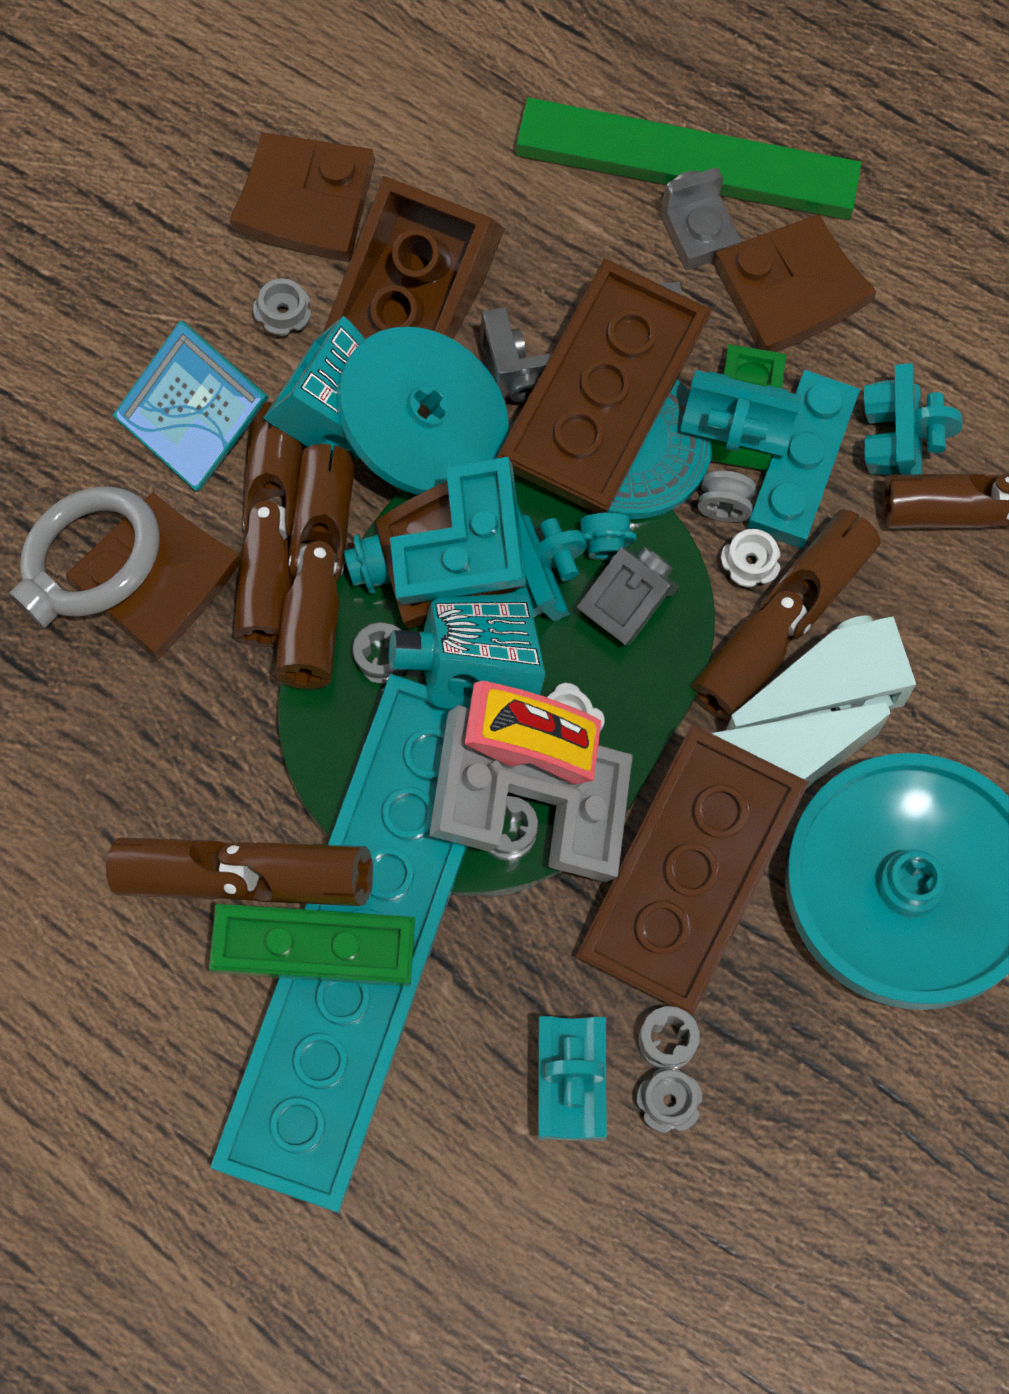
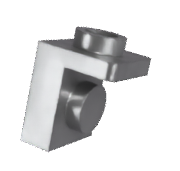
M719 168L703 172L688 171L680 174L665 186L660 216L686 271L714 262L716 251L742 242L720 197L723 176Z
M506 307L482 311L479 343L485 366L495 379L504 401L512 399L515 402H527L552 354L526 358L522 332L520 328L511 329Z
M643 546L638 554L633 550L621 547L577 608L623 644L630 645L666 596H673L680 586L667 577L673 570V567L647 547Z

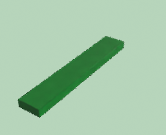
M527 97L515 156L665 185L673 181L680 174L688 171L703 172L719 168L723 176L720 191L722 196L850 220L854 209L861 161Z

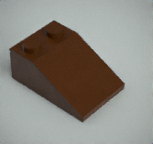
M383 175L323 332L344 316L365 339L389 328L419 327L441 333L454 340L484 284L505 228L491 217Z

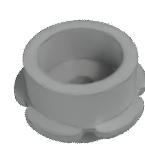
M284 278L272 280L262 287L258 299L254 302V317L256 321L264 324L267 332L278 336L288 335L290 331H299L308 324L311 318V310L308 309L310 298L302 287L292 280ZM279 307H287L288 311L286 313H279L277 309Z
M669 1067L658 1069L653 1073L651 1080H645L640 1085L637 1092V1105L640 1109L644 1110V1121L653 1130L668 1133L670 1129H676V1131L682 1132L692 1127L699 1117L697 1107L702 1102L701 1089L692 1077L687 1076L680 1070ZM672 1095L676 1100V1104L673 1107L666 1106L663 1101L665 1096Z

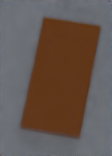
M604 258L497 458L509 457L513 464L514 474L596 514L608 513L705 328L712 309Z
M691 724L618 870V877L614 878L576 957L693 1016L809 781Z

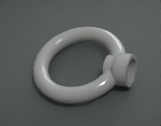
M117 487L88 488L61 499L45 511L30 530L20 559L22 581L9 592L10 596L44 629L58 614L64 616L91 615L107 610L122 602L146 579L158 554L160 532L152 509L136 494ZM97 511H112L125 516L134 528V547L124 566L108 581L84 591H66L61 589L46 574L45 560L49 547L56 536L68 524L79 517Z

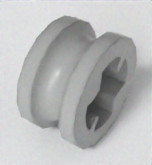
M725 470L713 471L703 477L701 486L704 494L699 497L698 510L703 515L717 521L730 523L741 522L751 516L752 503L749 500L755 496L756 484L751 478L737 472Z
M381 622L370 624L362 629L354 639L353 655L355 662L371 682L387 683L390 674L401 677L405 672L404 669H391L389 664L378 665L377 658H374L372 663L365 658L371 654V643L374 641L384 640V645L388 648L392 631L401 630L392 624Z
M507 796L505 808L507 819L511 823L521 820L525 826L520 827L519 840L511 842L506 834H502L500 846L487 852L497 859L511 861L523 857L531 850L536 840L538 820L534 809L528 802L519 797Z
M665 1006L654 1010L646 1017L638 1035V1047L642 1057L650 1066L656 1069L666 1067L679 1069L692 1059L699 1045L700 1031L696 1021L688 1012L678 1007ZM666 1023L679 1027L677 1037L685 1035L686 1046L676 1045L671 1055L664 1054L658 1050L661 1043L660 1040L652 1042L651 1031L661 1032Z

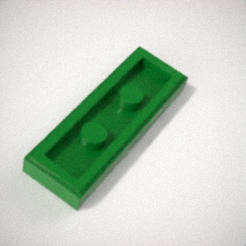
M216 904L209 970L212 974L411 987L416 919L410 916Z

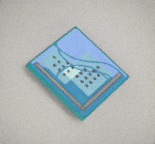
M180 320L112 416L195 491H201L270 396L190 325Z

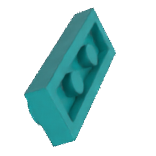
M804 370L796 391L797 395H802L786 457L773 454L746 530H762L771 535L774 540L802 550L804 549L860 388Z

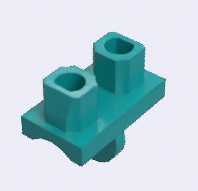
M913 363L895 365V380L864 385V406L868 423L896 421V433L868 435L865 437V462L870 474H923L922 439H927L928 451L930 453H942L946 450V438L953 437L962 431V414L953 407L945 406V396L943 393H929L926 397L927 407H922L921 388L915 384Z
M695 370L680 431L727 442L726 449L738 452L739 446L786 457L802 395L789 393L788 390L769 385L764 387L732 379L728 375L712 371L707 373Z
M518 506L527 586L506 594H529L533 617L545 613L555 622L570 615V612L552 568L557 567L563 581L577 577L579 571L574 559L585 551L587 545L582 532L577 530L562 532L556 518L545 520L540 524L545 538L543 541H540L532 519L529 515H522Z
M539 1016L538 1140L605 1141L607 1138L606 1017L570 1019Z

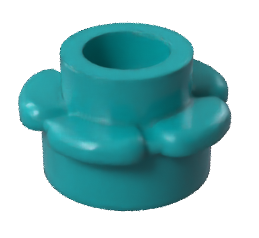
M598 513L585 516L580 520L581 532L587 545L586 549H588V557L591 559H613L621 547H628L637 539L636 533L630 531V518L625 514Z
M356 534L353 537L355 548L344 550L350 577L354 586L366 584L368 592L374 594L376 593L375 587L391 583L379 535H374L361 539L360 535Z

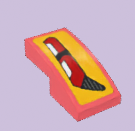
M480 681L474 683L465 745L511 767L531 763L575 785L594 781L602 720L541 695L501 684Z

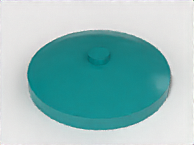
M899 753L874 757L849 767L832 778L813 797L800 817L790 840L785 863V889L790 914L797 932L816 961L841 984L870 1000L904 1009L928 1010L955 1006L970 1001L999 984L1009 974V796L990 779L974 769L953 760L928 754Z

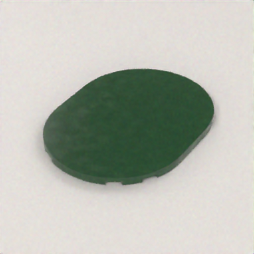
M514 474L518 506L522 515H529L532 519L540 541L545 539L540 528V524L545 520L556 518L562 532L569 530L581 532L580 520L585 516L596 514ZM402 490L387 504L376 520L417 495ZM673 510L655 517L630 519V531L636 533L637 539L625 548L633 550L638 554L643 546L656 553L673 567V570L667 577L680 586L673 596H666L630 645L623 644L577 608L612 560L591 559L588 557V549H585L580 556L574 559L579 571L577 577L563 581L557 567L552 568L570 615L555 622L545 613L533 617L545 670V678L540 695L548 697L555 691L558 685L563 683L576 685L580 692L590 700L592 707L599 709L603 713L604 725L600 731L598 745L633 755L625 815L689 712L697 694L690 686L709 664L714 642L715 608L709 574L700 550L690 532ZM376 520L362 539L379 535ZM347 563L343 566L342 575L337 581L339 617L332 680L327 686L318 689H299L281 683L278 703L280 741L289 779L300 801L307 810L310 819L328 841L331 838L387 684L372 682L363 674L354 659V639L368 625L380 622L392 624L401 629V631L424 632L425 623L411 629L403 623L391 583L375 587L376 593L374 594L368 592L366 584L354 586ZM384 640L374 641L371 643V654L365 658L371 663L374 658H377L378 665L389 664V646L388 648L385 647ZM405 670L401 676L402 678L426 685L425 672L422 670ZM508 792L507 796L519 797L528 802L536 813L538 827L534 845L523 857L511 861L497 859L485 850L468 846L451 895H489V897L513 894L536 887L537 883L563 872L548 867L556 805ZM504 815L502 834H506L511 842L519 840L520 827L525 826V824L521 820L511 823L506 815Z

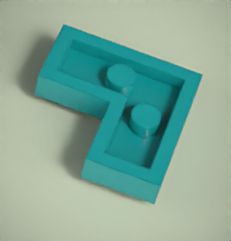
M509 457L446 467L452 527L390 537L396 599L401 605L435 600L440 597H456L526 586L514 471Z

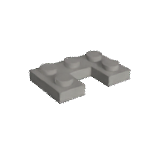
M458 705L448 712L429 836L490 852L499 847L501 843L507 794L509 792L556 805L548 867L603 882H608L618 877L633 755L598 745L594 781L574 785L531 763L511 767L465 745L470 708Z

